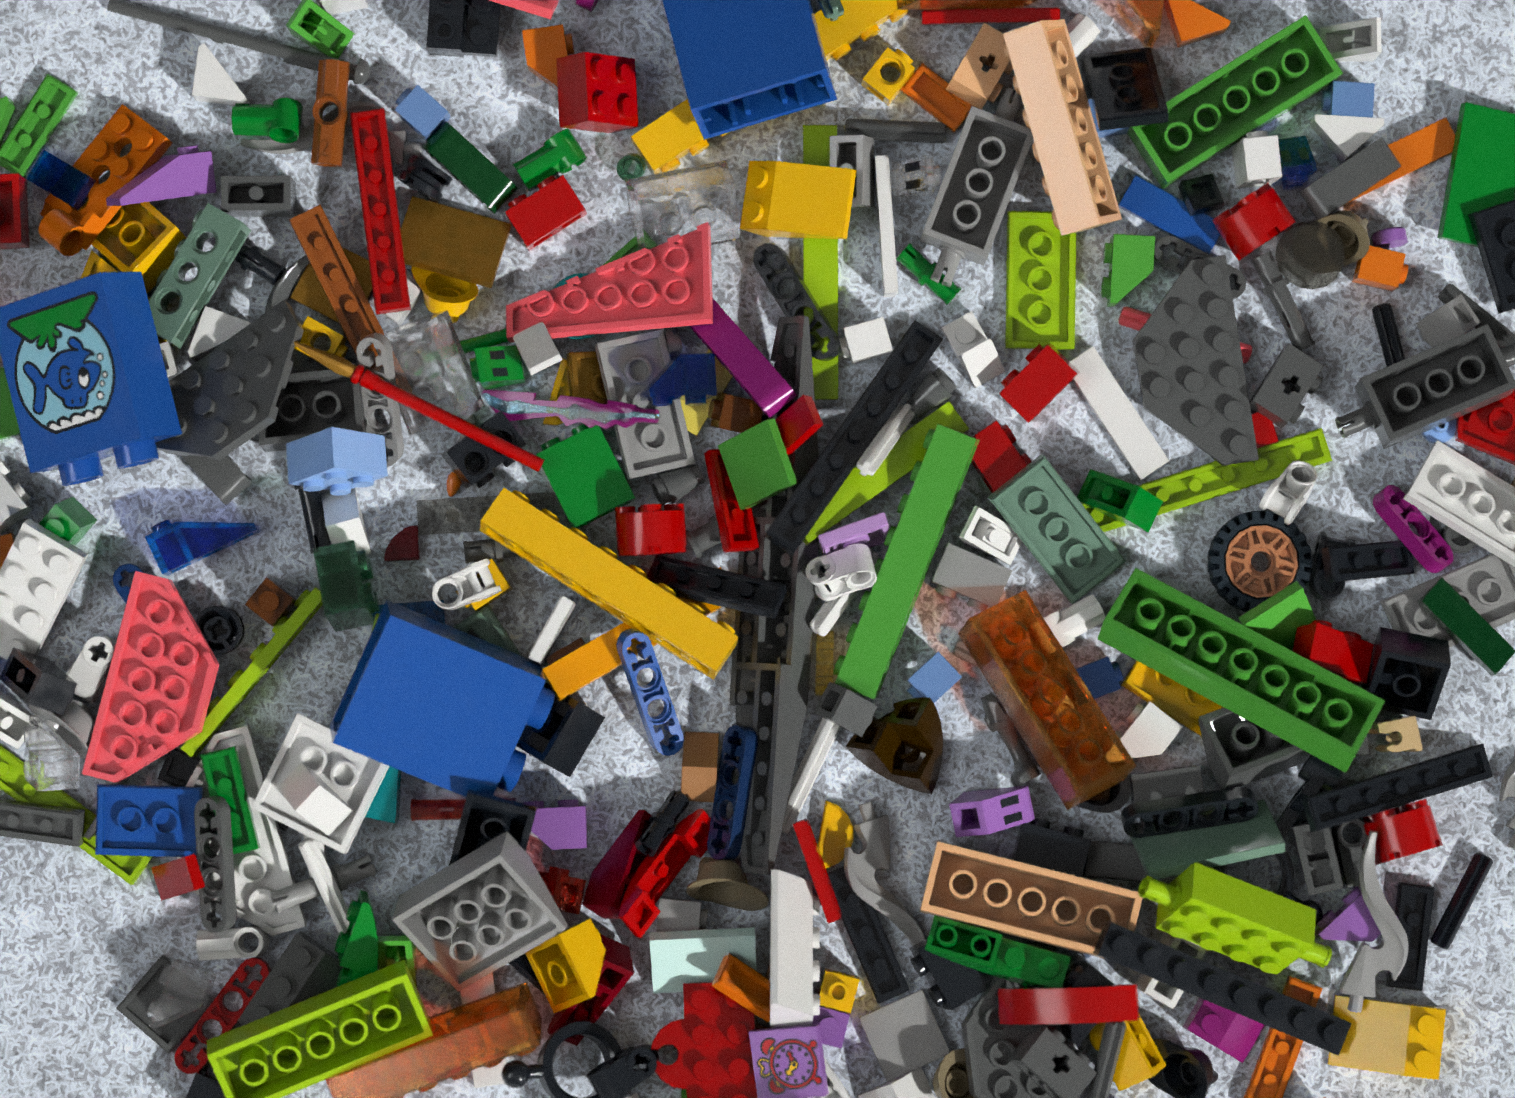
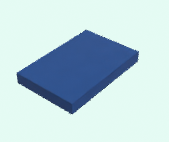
M98 784L95 855L185 857L195 854L197 858L194 810L197 802L204 798V787Z

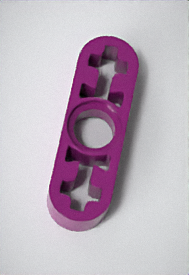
M1387 485L1373 497V506L1376 512L1427 571L1439 573L1453 562L1452 549L1419 509L1403 499L1406 494L1399 487ZM1408 522L1415 526L1418 535L1411 531Z

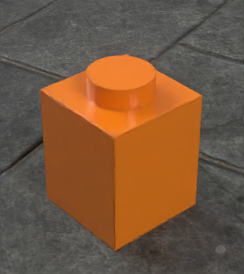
M1369 245V250L1365 257L1356 263L1352 282L1394 291L1398 288L1399 284H1404L1409 266L1404 264L1406 254Z

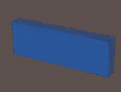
M1136 175L1118 205L1119 208L1166 234L1175 236L1207 254L1211 253L1220 236L1212 221L1214 218L1205 213L1190 216L1185 202Z

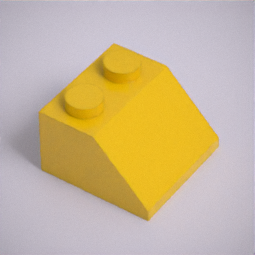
M591 918L560 932L525 953L554 1013L595 996L606 949L601 941V935L597 928L594 927Z

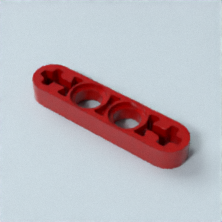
M259 957L249 958L238 967L178 1047L174 1061L180 1071L193 1074L205 1067L209 1061L205 1047L196 1056L200 1061L198 1065L195 1063L189 1066L184 1064L186 1060L185 1055H183L184 1050L190 1052L196 1047L198 1042L192 1040L195 1035L203 1044L207 1045L209 1038L204 1035L203 1025L209 1019H214L221 1024V1034L231 1031L235 1027L238 1019L271 972L269 964L264 959ZM258 964L262 967L259 973L263 978L261 981L258 979L253 980L247 987L254 991L250 996L243 987L235 985L234 982L238 978L241 984L244 983L249 976V972L246 970L247 966L255 967ZM230 991L238 992L243 998V1005L238 1011H231L225 1007L224 997Z

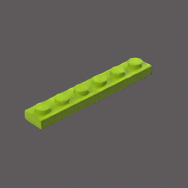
M315 587L312 591L306 589L294 603L298 608L289 618L283 616L272 629L275 635L267 645L262 642L252 652L249 658L253 662L245 671L239 669L227 683L230 689L223 698L216 696L211 701L202 732L182 745L181 749L190 757H196L202 751L213 735L218 732L329 599L328 595Z

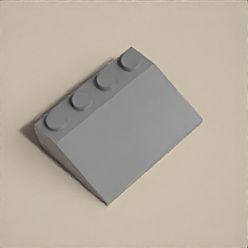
M508 831L399 895L392 921L458 992L566 930L568 926L530 856Z

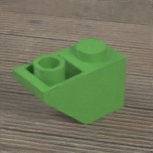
M1113 234L1110 243L1104 244L1103 263L1109 264V277H1103L1101 297L1107 298V307L1116 306L1154 271L1155 236Z

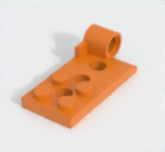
M122 104L44 200V207L40 212L43 218L38 228L40 237L64 256H73L82 248L87 250L122 207L107 206L106 198L159 161L173 142ZM132 143L130 152L120 157L122 148ZM110 170L109 178L104 183L99 184L101 174ZM88 197V203L85 208L77 211L78 203L83 198Z

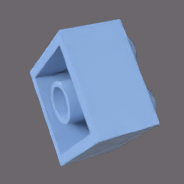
M329 427L286 444L288 483L290 485L303 486L304 491L315 492L324 489L330 490L331 495H347L351 493L352 488L370 487L374 485L375 480L388 476L384 435Z

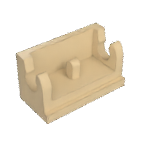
M1404 716L1375 722L1368 733L1389 734L1385 736V740L1389 742L1387 745L1375 747V750L1379 752H1418L1423 750L1416 716Z

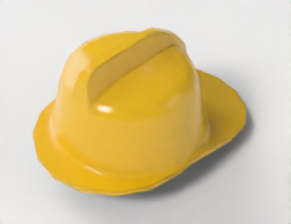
M414 266L411 267L413 278L422 290L427 309L435 315L446 317L451 323H456L459 316L468 309L470 301L478 296L479 289L474 283Z

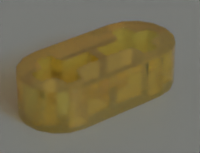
M830 630L824 637L818 634L816 637L815 696H822L828 683H833L834 630Z

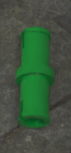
M911 243L896 258L897 262L899 261L919 279L917 283L920 286L925 284L946 305L962 289L954 282H952L950 287L942 285L945 277L943 273L939 283L932 281L930 277L937 263L934 262L932 264Z

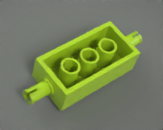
M1196 862L1169 884L1153 879L1148 875L1140 883L1139 897L1158 903L1156 929L1169 933L1172 937L1182 938L1200 945L1203 949L1216 951L1230 957L1234 961L1247 963L1261 969L1265 973L1275 975L1298 958L1314 963L1322 968L1325 965L1327 966L1331 959L1332 948L1314 942L1316 909Z

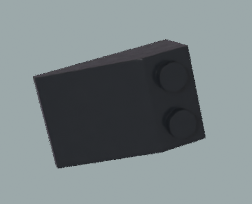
M468 789L449 865L506 831L526 852L537 807Z

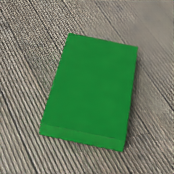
M1465 102L1461 103L1437 238L1478 247L1468 214L1512 201L1515 198V114Z

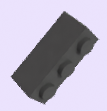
M1226 708L1218 709L1198 718L1207 763L1221 790L1240 787L1302 764L1311 755Z
M302 931L296 933L238 1019V1022L242 1025L248 1024L336 988L337 979L342 969V966L339 965V957Z

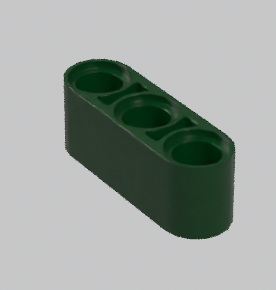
M446 121L422 146L432 158L435 157L436 161L457 181L460 180L461 184L482 204L485 203L486 207L494 214L518 189L505 174Z

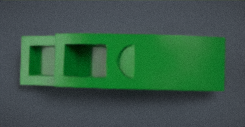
M362 890L358 900L350 902L346 914V920L350 921L346 933H339L335 944L334 952L338 953L339 965L342 966L336 987L377 971L378 938L373 908L368 892Z
M936 915L934 916L925 946L926 951L966 967L1027 986V984H1031L1041 988L1063 987L1071 957L1003 938V934Z

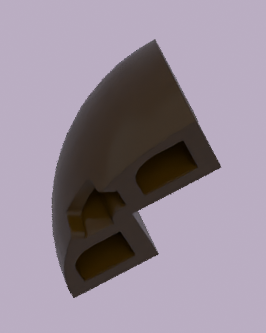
M911 698L893 704L894 711L880 719L873 716L872 723L865 730L862 737L856 734L851 737L846 748L868 768L906 788L927 794L933 793L941 769L943 733L938 711L931 698Z

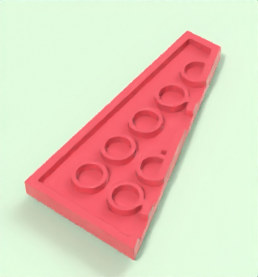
M703 223L697 226V230L680 236L677 234L667 238L668 242L651 249L643 248L595 268L596 272L581 278L578 276L566 280L567 284L550 291L542 290L506 305V338L510 343L514 342L513 336L539 322L545 324L552 339L713 324L711 227L709 223Z

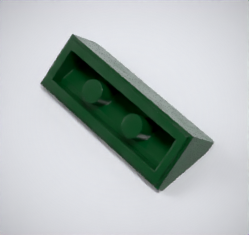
M1442 577L1417 601L1491 676L1496 675L1515 653V649Z

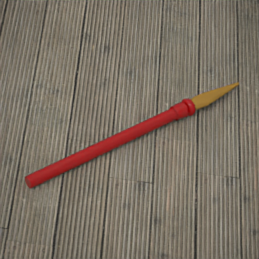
M297 341L294 342L297 348L336 374L351 378V383H359V386L371 391L374 390L537 472L540 471L545 461L380 378L374 372L368 369L365 371V367L361 364L355 366L343 357Z

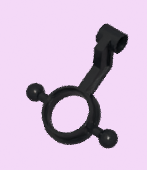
M1313 755L1309 756L1297 775L1305 782L1294 794L1276 822L1283 839H1285L1304 811L1301 798L1317 794L1318 791L1323 792L1333 789L1342 776L1343 771ZM1286 849L1283 853L1274 854L1282 872L1281 884L1276 894L1316 909L1315 926H1317V923L1323 918L1322 907L1316 901H1302L1291 894L1294 884L1292 860Z
M586 1021L573 1022L560 1027L547 1039L540 1050L537 1064L527 1065L521 1060H511L502 1069V1079L507 1086L520 1088L529 1079L539 1078L543 1089L551 1098H578L566 1093L555 1079L553 1059L559 1045L570 1036H585L599 1047L604 1062L622 1050L615 1037L604 1027ZM648 1044L638 1046L639 1048L644 1047L651 1050V1045ZM651 1050L655 1054L656 1059L659 1061L658 1052L656 1050ZM634 1056L636 1063L632 1067L640 1069L638 1063L642 1058ZM594 1091L583 1098H599V1096Z

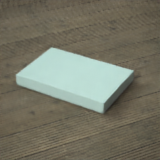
M755 927L649 932L653 993L683 992L684 983L713 982L723 957L728 954L733 955L757 971Z

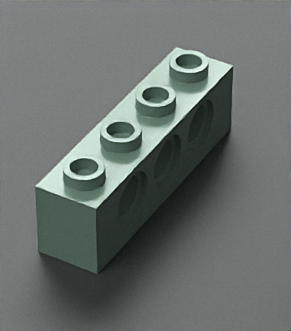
M207 203L204 210H199L192 221L193 228L186 239L181 240L177 245L173 262L168 269L161 272L156 282L157 288L152 297L148 298L157 336L179 349L182 348L203 313L204 307L207 306L252 231L243 222ZM215 238L214 247L210 251L203 252L205 241ZM197 267V276L193 280L186 282L185 275L187 271ZM179 297V306L173 311H168L169 301Z

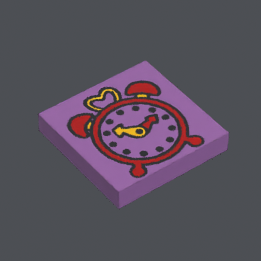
M820 1024L753 1029L749 1031L757 1098H810L827 1096L829 1094Z

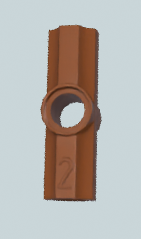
M333 59L319 60L316 102L312 109L314 131L311 164L342 167L345 125L349 117L347 110L349 62ZM330 105L337 106L339 112L336 119L329 122L324 121L323 111Z

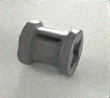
M714 516L709 518L708 523L692 532L686 530V539L698 559L703 557V552L721 543L718 523Z

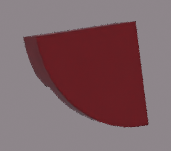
M418 525L404 528L392 538L385 551V562L420 560Z

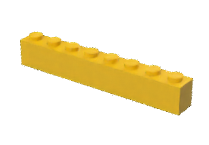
M503 487L480 520L481 532L631 628L638 629L647 635L650 640L714 680L736 647L739 638L734 634L735 630L730 625L720 620L717 623L705 616L706 612L693 602L686 604L675 597V591L663 583L656 585L646 578L647 574L639 567L632 564L626 566L617 560L618 556L605 546L598 548L590 543L588 536L575 527L568 529L559 523V518L551 511L544 508L540 511L529 504L530 500L517 490L510 492Z

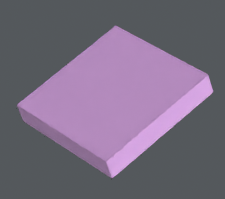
M882 512L818 535L822 555L825 556L856 543L867 545L869 548L883 544L889 531V525L885 513Z

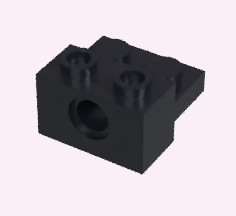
M430 0L426 44L429 55L497 57L501 4L489 0ZM468 8L467 31H463L464 10Z

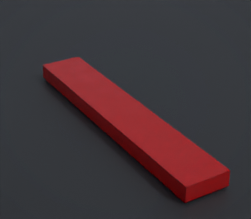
M380 108L350 113L375 312L379 315L411 310L385 110Z

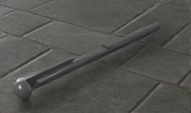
M109 0L108 11L207 37L220 44L225 42L284 58L283 62L315 71H318L319 60H340L121 0ZM362 58L359 59L357 64L349 62V80H352L356 85L365 83L371 75V68L368 62Z

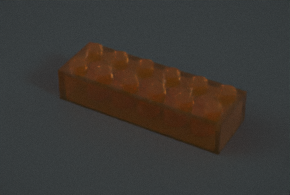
M1024 590L974 615L966 621L958 635L1066 809L1069 810L1125 780L1135 769L1136 764L1027 591Z
M527 982L429 1017L433 1036L326 1079L333 1098H403L405 1094L416 1090L419 1092L428 1091L434 1088L438 1082L449 1078L452 1080L461 1079L467 1076L471 1070L479 1067H494L500 1064L504 1058L515 1054L517 1056L530 1054L540 1046L542 1017Z

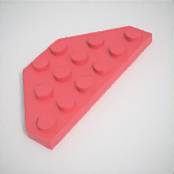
M138 571L134 573L82 770L84 775L119 783L198 735L203 730L220 664L173 581L170 579Z

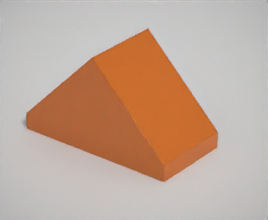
M1192 0L1163 1L1177 47L1224 34L1231 22Z

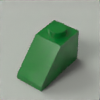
M1092 469L1089 470L1077 495L1078 500L1082 504L1123 524L1145 532H1149L1163 503L1162 500L1140 486Z

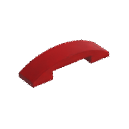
M699 808L679 822L674 832L668 834L663 840L656 854L653 857L647 855L632 877L623 896L618 916L635 937L641 939L661 911L655 905L689 858L692 855L701 858L707 851L711 818L705 810Z
M1137 984L1090 987L998 988L1000 1024H1080L1139 1020Z

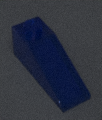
M169 519L151 527L153 533L145 536V539L161 573L168 576L261 532L259 525L255 523H171Z

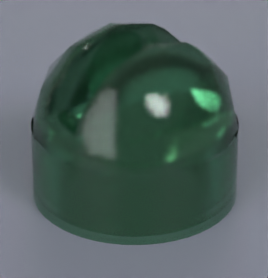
M635 153L624 155L617 164L619 177L629 183L638 181L646 170V163L643 157ZM634 160L637 162L634 174L628 173V170Z

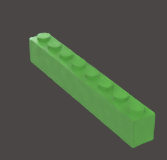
M937 424L935 430L929 429L923 443V448L927 449L923 462H916L910 476V480L914 482L909 495L903 494L897 509V513L902 514L897 527L891 526L887 533L884 545L888 546L885 558H878L874 566L877 580L871 592L866 590L863 594L858 608L863 611L858 624L852 623L846 637V642L850 643L846 656L840 655L834 667L833 674L837 675L835 684L871 699L878 698L979 444V439Z

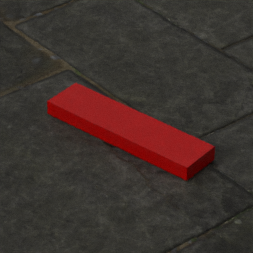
M1052 7L923 10L920 13L921 25L1035 23L1042 20H1059L1060 9Z

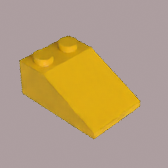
M749 161L740 229L764 237L847 239L857 170L781 161Z
M88 200L85 202V204H84L79 210H82L83 208H85V206H86L87 203H88ZM149 202L122 205L91 245L120 272L141 271L146 293L148 294L156 285L161 272L168 269L175 258L174 252L179 242L187 237Z
M1335 995L1333 1015L1350 1022L1351 1026L1339 1056L1329 1052L1328 1065L1439 1080L1446 1009L1435 1006L1364 998L1362 1012L1357 1013L1348 1010L1350 997Z

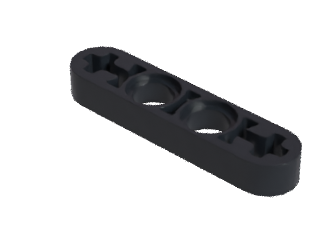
M772 243L760 245L753 255V263L786 317L797 316L802 308L810 307L814 313L813 321L809 324L810 332L816 330L821 338L830 339V342L827 344L828 351L825 353L821 350H816L820 343L815 335L810 334L812 357L821 361L834 359L840 351V340L788 255L781 247ZM767 252L774 255L777 254L774 258V263L778 269L784 272L777 274L773 267L763 264L767 260L765 255ZM792 278L796 283V291L790 297H783L780 293V285L785 279Z
M1235 787L1129 804L1121 812L1120 818L1124 831L1128 836L1143 838L1246 822L1256 816L1259 807L1254 792L1251 789ZM1240 802H1244L1242 807H1239ZM1222 804H1225L1226 810H1223ZM1205 805L1216 807L1210 814L1202 815L1198 813L1199 809ZM1177 810L1181 812L1176 819L1167 820L1163 818L1169 811ZM1152 815H1156V817H1157V820H1156V821L1153 820V816H1152ZM1140 818V822L1135 823V819Z

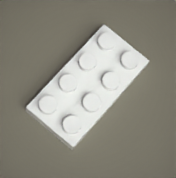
M1437 440L1430 449L1403 499L1515 567V487Z
M30 519L23 522L0 568V656L8 660L13 647L38 655L88 556V553Z

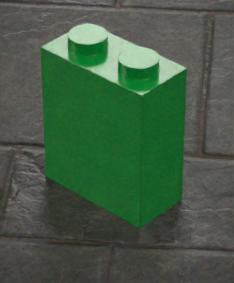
M581 424L571 430L573 436L563 441H560L559 437L553 438L540 445L542 451L536 454V456L545 460L542 468L571 526L577 529L615 511V507H623L636 500L598 425L589 428L585 424Z

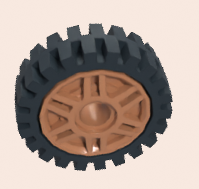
M1251 511L1232 518L1219 529L1208 550L1207 569L1212 586L1215 587L1218 595L1226 603L1244 612L1253 609L1295 581L1304 590L1311 576L1310 570L1313 561L1310 554L1312 551L1310 545L1307 544L1305 534L1298 529L1294 522L1287 525L1284 523L1283 517L1271 511ZM1255 553L1265 555L1268 560L1267 568L1263 572L1256 571L1251 564L1252 556Z

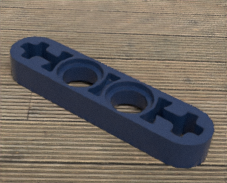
M731 726L725 732L707 840L708 852L716 860H733L737 858L742 847L758 746L757 734L750 726ZM736 767L739 772V778L734 785L732 771ZM731 801L733 814L729 819L726 814V807Z

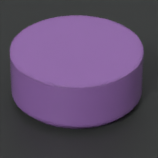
M1403 227L1382 229L1371 236L1373 246L1383 249L1399 247L1408 242L1406 230Z

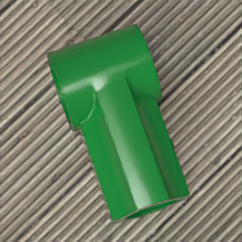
M278 98L274 100L272 105L235 104L231 115L232 131L234 135L269 136L274 141L280 143H294L299 139L303 105L291 98Z
M569 128L556 133L544 142L543 147L513 164L529 191L536 188L546 178L552 175L555 176L558 173H567L572 170V165L576 164V166H579L587 160V156Z

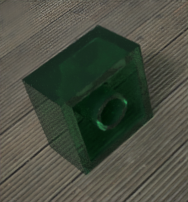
M355 540L313 548L324 613L335 632L373 624L375 612H380V605L377 593L373 591L372 584L369 583V579H374V572L371 560L367 558L365 549L360 550Z

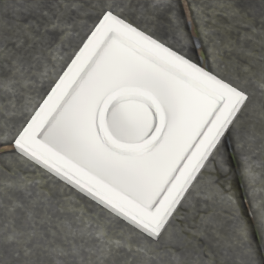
M564 596L559 598L528 654L529 658L544 665L545 658L549 656L576 608V603Z

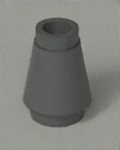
M938 367L934 372H928L906 403L912 406L911 410L920 418L924 413L926 414L954 396L952 392L957 388V385Z
M694 464L658 473L657 478L651 480L650 483L658 502L665 505L667 503L674 504L700 484H703L704 477L698 465Z

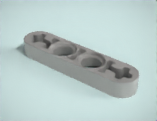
M381 333L369 334L357 346L358 365H363L365 371L368 369L384 380L396 385L390 341ZM371 344H374V348L381 351L376 358L373 351H368V347ZM376 362V367L370 369L369 367ZM361 386L366 433L385 436V433L391 432L385 438V443L388 449L393 450L389 456L386 453L387 467L392 466L404 453L399 403L374 390L371 391ZM380 408L388 412L390 416V423L388 425L378 423L374 416L376 409Z

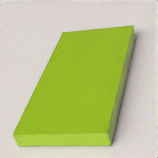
M1007 211L1005 349H1034L1038 344L1045 348L1051 343L1057 350H1074L1076 233L1061 236L1060 230L1053 223L1052 211Z

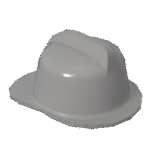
M72 700L67 705L63 715L30 704L28 705L29 710L50 729L59 742L74 755L86 759L96 719L83 702Z

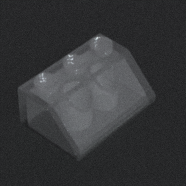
M726 160L625 180L628 207L638 250L656 247L668 242L667 238L677 234L680 236L697 230V226L706 222L711 227V245L741 240L735 184Z
M448 310L416 319L382 333L388 338L392 346L396 385L464 420L485 407ZM376 349L377 354H380V349ZM399 403V410L409 435L444 426Z

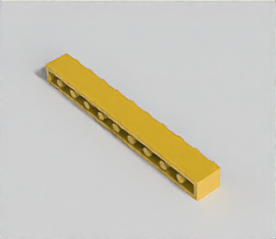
M840 0L844 13L836 21L825 18L822 10H819L814 16L826 59L829 60L833 57L837 61L843 58L852 50L851 44L860 38L863 42L868 41L881 31L878 27L888 19L892 23L898 21L909 12L907 7L917 0ZM918 0V1L920 2V4H922V3H924V2H926V1H928V0ZM688 99L631 136L633 145L654 176L660 172L663 175L671 173L681 165L679 159L688 153H691L692 156L701 153L710 145L707 141L711 139L704 140L690 109ZM731 132L721 134L720 136L724 137Z

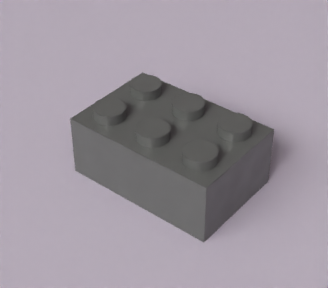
M332 370L290 373L286 388H281L276 403L279 410L275 422L258 433L259 446L265 452L286 450L287 443L329 427L366 432L361 386H359V383H351V378L336 374Z

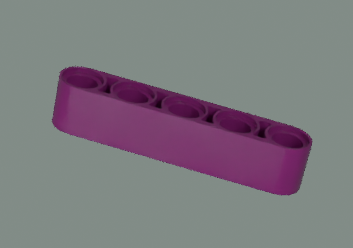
M714 299L713 324L689 326L769 418L774 416L797 396L785 379Z

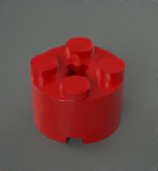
M1269 183L1253 191L1238 201V204L1227 209L1212 220L1215 228L1238 261L1296 223L1283 201Z
M662 504L641 505V507H638V512H636L635 506L615 507L618 556L662 555L686 552L684 504L664 505V511H662Z
M1426 799L1363 817L1365 823L1363 826L1367 837L1370 830L1377 832L1375 865L1443 845L1431 806L1428 805Z

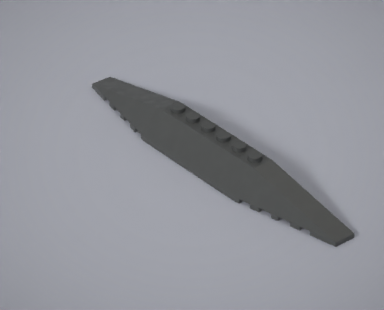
M807 316L779 317L770 361L775 362L774 368L790 385L797 396L771 418L764 413L761 422L767 419L776 420L802 395L812 396L815 403L809 317ZM817 431L788 456L798 484L751 507L759 547L754 551H739V574L783 583L787 589L775 619L735 610L734 634L739 638L732 653L730 705L736 706V724H732V726H750L755 730L758 737L741 847L742 870L744 873L771 875V869H774L808 705L813 634L809 624L814 618L815 585L809 582L805 570L810 561L818 557L819 538L817 537L807 545L802 542L792 556L765 538L764 534L819 457ZM735 767V774H739L738 769Z

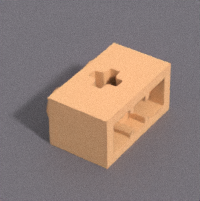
M984 23L946 88L948 92L981 110L987 100L994 103L1004 86L998 82L1003 72L1010 75L1013 70L1012 63L1007 60L1003 51L1005 39L1002 32ZM984 64L990 67L988 72L982 70Z

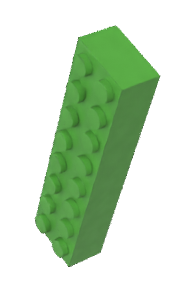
M1137 568L1134 569L1105 617L1098 636V640L1345 773L1348 771L1385 700Z

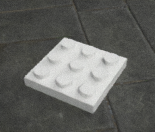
M297 713L251 808L343 854H347L390 766L332 743L329 727ZM301 762H304L353 809L330 836H327L297 813L278 788Z

